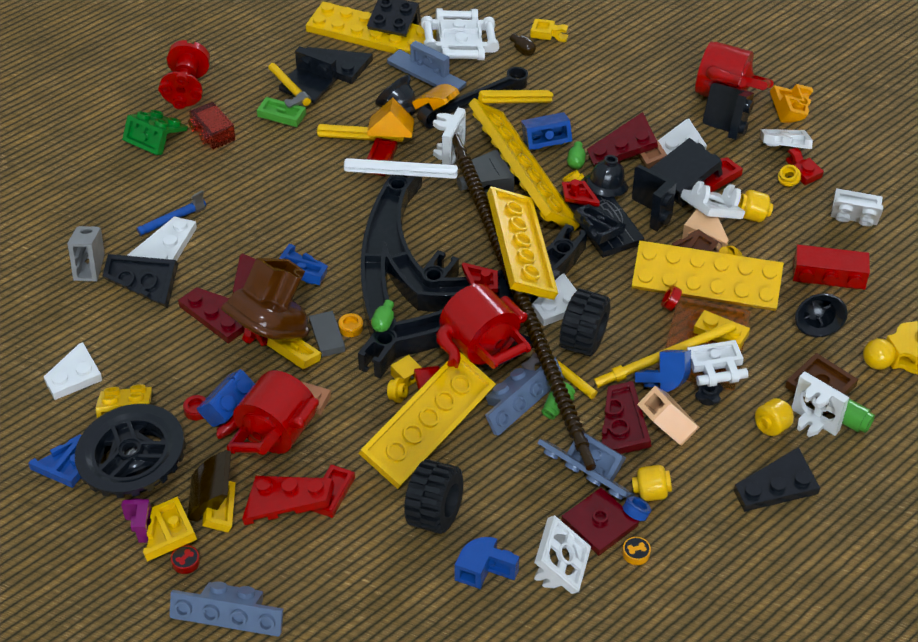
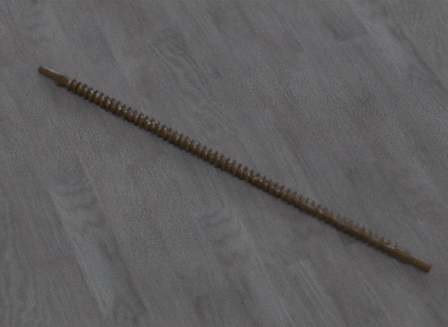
M458 133L454 134L452 143L455 148L454 153L460 165L459 167L509 286L488 198L482 183H480L481 181L471 161V157L467 155L466 147L463 146ZM510 289L515 304L528 315L524 326L531 343H533L532 346L535 348L541 368L544 370L548 385L551 387L550 390L553 392L557 407L560 409L562 419L565 421L564 424L567 426L569 436L574 439L576 451L580 453L586 470H594L596 464L589 449L588 439L584 436L585 430L582 428L583 425L577 416L578 413L575 410L572 399H570L571 396L568 393L566 384L563 382L564 379L561 377L559 367L556 365L557 363L554 360L549 344H547L548 341L534 312L528 293Z

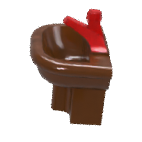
M256 258L244 287L235 291L229 300L222 305L221 310L245 327L242 337L244 342L251 344L256 337L261 346H267V338L274 340H296L308 336L310 330L307 325V314L300 305L292 300L305 271L289 259Z

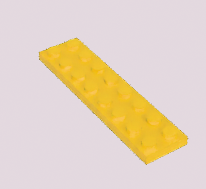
M473 98L469 103L473 110L472 115L483 125L481 127L482 130L491 137V143L500 150V156L510 165L512 174L519 178L521 181L519 183L520 186L529 193L534 205L540 210V216L547 222L553 221L557 223L561 228L565 224H569L574 227L575 231L580 224L573 218V212L505 114Z

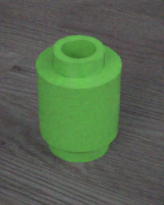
M849 399L842 424L856 432L862 431L866 433L871 427L875 415L870 413V409Z

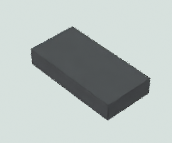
M333 311L309 316V322L318 349L322 353L321 357L345 352V344Z

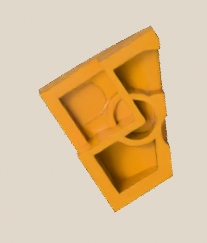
M440 84L412 101L415 109H418L429 103L432 109L435 110L447 104L459 95L460 92L452 85Z
M796 84L792 89L776 85L771 88L770 94L780 122H797L808 116V106L811 103L809 96L813 92L812 87Z

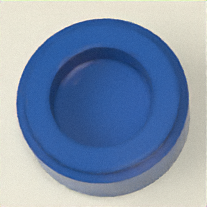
M636 496L628 497L623 505L624 512L638 521L647 520L651 513L650 505Z

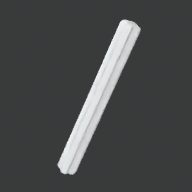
M346 158L344 161V171L448 179H456L458 175V167L456 165Z

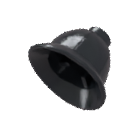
M404 75L389 85L377 97L375 105L382 107L391 98H394L412 116L416 110L412 104V101L415 100V94L410 86V75Z
M613 155L605 156L584 179L593 193L598 196L617 197L628 191V184L624 180L625 172L623 166L618 162V158Z
M820 293L812 295L798 306L795 313L796 326L802 333L811 337L831 335L845 324L848 315L847 306L839 297L832 294Z

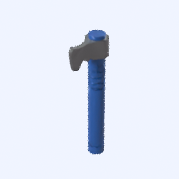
M202 190L191 197L193 201L190 204L137 227L139 235L142 236L145 233L162 227L174 216L182 218L190 213H197L205 209L204 191Z

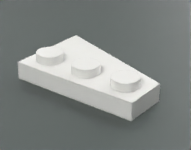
M174 216L127 256L177 261L197 229L196 221Z

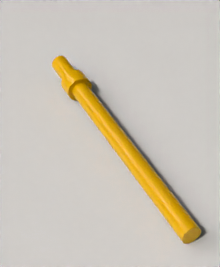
M730 321L664 350H687V347L702 345L735 331L736 325L733 321ZM661 351L623 367L619 365L612 368L611 372L594 378L596 387L599 388L614 381L618 383L627 379L626 376L659 363Z

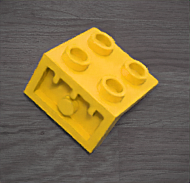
M138 384L131 386L130 389H120L119 387L104 389V391L100 392L96 404L97 418L121 406L150 404L152 387Z

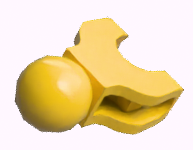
M918 321L901 323L895 334L888 335L886 339L876 338L869 341L863 350L865 363L872 369L883 370L891 366L892 369L901 368L918 375Z

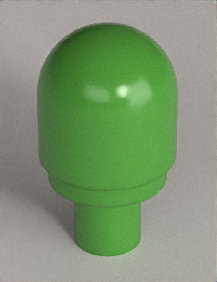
M575 142L574 147L568 152L567 163L572 169H580L585 163L586 153L582 148V142Z
M385 300L383 306H379L375 310L371 319V325L375 331L385 332L390 328L394 319V312L392 311L393 301Z

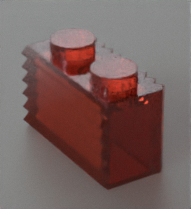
M213 101L189 111V126L193 132L197 131L203 144L207 143L215 150L219 146L235 141L233 123L229 121L227 116Z

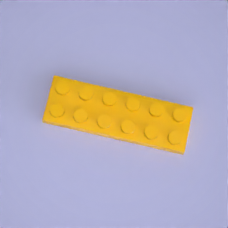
M322 2L306 24V32L393 54L400 49L411 55L410 45L415 40L422 44L425 41L424 29L420 25L411 24L406 37L370 30L367 28V24L372 13L329 2ZM432 30V31H433V38H435V37H436V30Z
M491 186L487 196L510 289L554 300L558 290L533 199Z
M639 240L632 289L665 294L668 288L674 285L682 290L681 296L776 311L784 263Z
M461 352L458 368L447 366V361L358 453L397 489L496 385Z

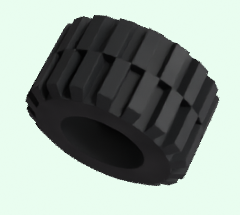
M581 288L572 295L561 324V348L589 357L597 351L609 319L610 298L608 296Z
M425 459L417 466L409 481L405 496V519L408 525L439 534L445 533L457 516L462 500L463 475L461 469L429 459Z

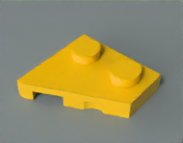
M178 496L152 507L151 523L147 530V548L143 549L147 562L197 540Z

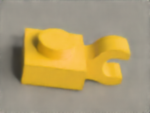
M535 19L530 36L531 38L551 40L553 36L560 42H566L568 35L561 32L566 33L568 26L564 24L555 25V21Z

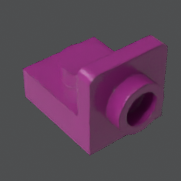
M149 499L122 500L121 507L126 520H131V531L136 532L138 543H147V530L151 523L150 515L152 510Z

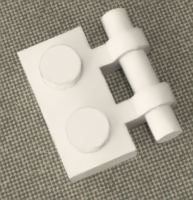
M736 340L687 347V350H691V368L693 373L704 372L705 374L696 376L698 386L707 385L711 387L717 386V383L729 381L730 383L739 382V379L748 378L747 368L737 369V366L743 364L744 358ZM726 368L724 372H715V369Z

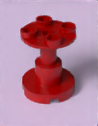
M180 40L170 46L167 64L172 72L162 77L158 88L162 97L177 109L195 105L200 101L203 90L197 78L204 76L210 65V54L203 45L197 42L192 44L187 43V40Z

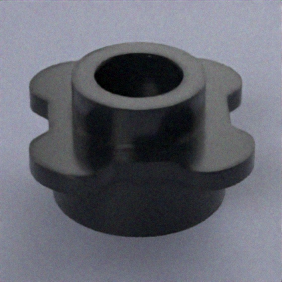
M717 383V386L711 387L707 385L698 386L699 391L696 392L695 397L700 403L712 406L720 402L719 394L723 391L722 385Z

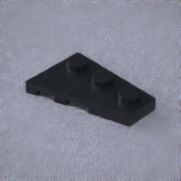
M314 47L306 48L336 59L337 79L353 84L373 61V54Z
M108 254L102 276L107 281L168 308L178 263L176 260Z
M799 447L735 484L734 492L744 512L817 495L820 491V486Z

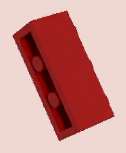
M797 244L793 260V281L865 290L870 274V255L868 252Z

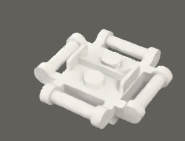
M436 8V19H432L430 16H424L421 19V26L425 33L424 45L449 56V59L484 60L485 53H493L499 50V42L496 40L494 32V18L486 17L483 20H478V9H471V11H445L443 8ZM432 30H436L437 41L433 38ZM482 30H486L487 42H482Z

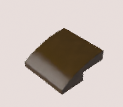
M225 450L210 457L192 474L188 520L198 522L206 508L218 510L228 496L231 451Z

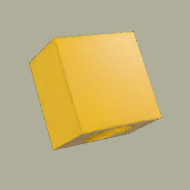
M407 355L391 365V376L394 379L397 377L403 378L409 387L416 382L414 369L422 367L410 355Z

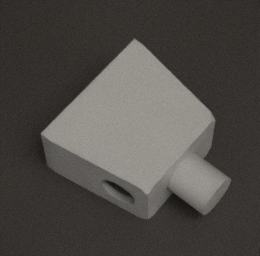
M95 226L76 227L67 243L73 281H98L105 253L101 228Z

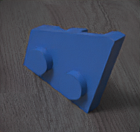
M288 244L279 259H289L302 268L305 273L301 280L308 284L320 285L327 274L328 266L315 260L307 253L301 256L295 252L296 246Z
M81 434L70 439L66 444L51 449L49 456L39 461L36 458L30 460L28 463L30 470L73 488L81 479L75 465V450Z

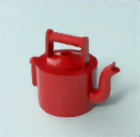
M711 41L704 52L699 66L695 92L701 96L708 97L710 87L715 82L746 91L749 87L765 90L773 87L774 82L771 79L754 75L753 51Z
M473 284L463 288L447 302L442 310L440 328L436 334V340L441 349L449 355L447 363L449 367L454 366L458 368L461 359L460 351L473 364L487 363L492 369L524 352L528 353L531 351L530 344L519 333L520 323L527 320V313L523 312L508 296L499 298L489 287L483 284ZM515 340L518 345L509 348Z
M278 370L268 371L257 380L237 405L230 420L216 429L217 438L222 439L239 428L227 445V450L231 451V454L258 453L265 455L267 452L286 453L314 418L319 400L294 376Z

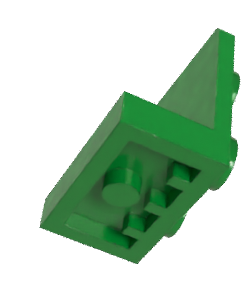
M151 110V112L147 113L138 111L137 114L127 116L122 140L155 155H163L167 134L187 131L188 126L182 124L180 119L163 116L164 113L158 110Z

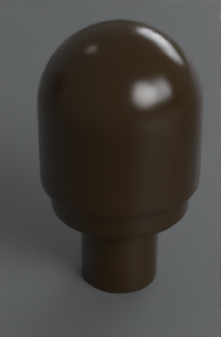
M515 33L510 36V40L515 43L514 47L517 51L525 56L534 54L536 45L531 39L523 35L519 37Z

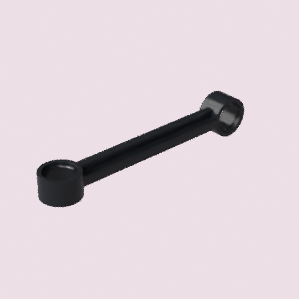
M512 67L508 69L507 77L455 98L435 110L432 109L429 103L422 106L418 111L417 119L426 128H434L433 121L437 120V114H450L455 112L458 107L464 108L469 106L473 98L478 99L481 90H506L508 88L522 90L526 88L528 72L522 67Z

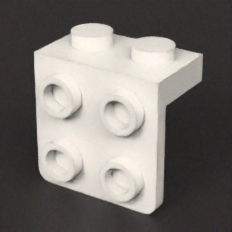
M836 188L831 217L836 218L840 222L855 221L863 226L877 225L883 212V205H881L883 197Z

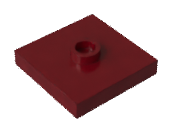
M599 488L563 514L561 521L588 543L598 556L637 528L639 524L638 520L628 516L624 512L623 506L602 488Z

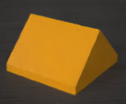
M391 98L371 116L367 136L412 138L414 118L394 98Z

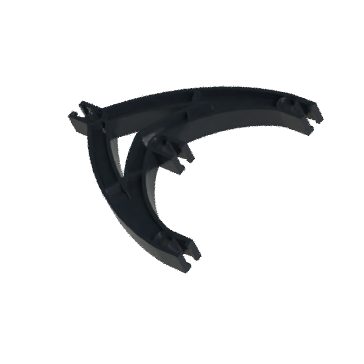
M391 175L387 179L372 207L363 237L361 287L363 308L370 338L358 352L359 370L367 372L369 370L368 364L372 361L374 363V376L380 379L396 358L440 347L436 340V334L440 328L442 310L457 292L470 286L466 277H457L459 275V258L452 256L451 262L444 268L446 254L437 250L426 266L422 268L414 259L406 244L402 231V220L406 206L422 187V177L410 176L408 178V176ZM565 224L555 240L546 247L555 280L561 274L566 275L586 249L587 232L581 229L577 239L571 241V232H573L574 227ZM498 270V292L494 293L499 298L508 296L515 303L503 271ZM386 273H388L399 292L418 311L433 312L397 322L394 317L390 328L385 332H377L371 325V319L375 310L379 306H383L385 300H389ZM528 293L530 302L533 303L538 296Z

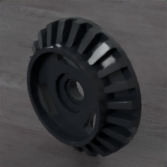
M151 404L121 406L97 418L83 432L75 450V465L85 485L88 484L94 492L100 491L103 496L107 497L115 494L117 498H124L125 495L138 496L142 492L154 490L155 486L159 483L163 484L168 480L167 475L169 473L176 472L178 469L177 463L181 462L184 458L183 450L186 449L185 435L177 418L164 408ZM145 435L154 436L161 440L153 441ZM130 447L138 448L134 454H124ZM110 450L108 459L102 464L105 455Z

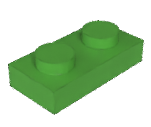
M266 97L257 109V117L298 127L306 115V107L295 105L288 108L284 101Z

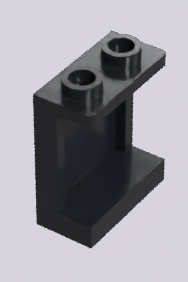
M688 138L650 168V170L677 182L674 201L682 207L688 203L681 197L683 189L692 190L698 181H704L712 174H715L717 177L723 174L721 159L716 154L712 155L701 143H696L691 138Z

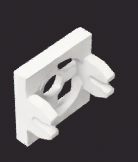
M459 107L454 115L439 113L437 114V120L433 121L435 128L444 131L442 143H437V149L433 151V155L442 160V164L454 165L457 160L452 143L454 134L458 133L463 146L466 143V111Z
M698 181L692 190L683 189L682 199L706 216L743 219L745 211L738 207L741 199V189L735 188L733 184H728L722 195L710 192V186L704 185L703 181Z
M804 371L799 376L792 404L793 411L801 415L798 420L797 430L801 431L807 425H810L807 432L808 437L817 435L822 429L835 436L840 431L849 397ZM811 401L815 410L806 406L805 402ZM829 411L832 414H834L835 417L828 419L822 414L823 412Z
M555 515L549 517L545 525L534 562L540 568L535 573L534 579L536 581L544 580L542 584L544 588L563 586L571 594H574L580 590L591 546ZM551 548L556 552L558 558L557 566L550 559L549 552ZM562 548L568 550L569 561L563 557ZM571 564L574 570L571 575H566V567Z

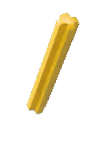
M481 90L478 100L481 103L552 102L553 93L549 90Z
M319 124L317 127L318 137L373 141L376 138H382L397 142H403L404 137L367 136L368 127Z

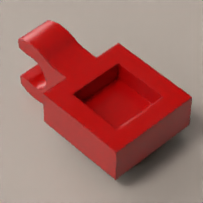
M797 147L788 150L791 156L786 158V162L800 170V181L805 186L823 177L824 171L810 157L804 160L801 151Z

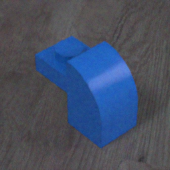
M691 350L661 351L660 370L635 372V382H642L644 387H658L660 383V389L665 392L680 387L686 382L691 372Z
M481 537L470 541L463 547L455 563L454 580L481 589L488 572L515 581L519 572V556L514 555L508 550L497 549V538Z

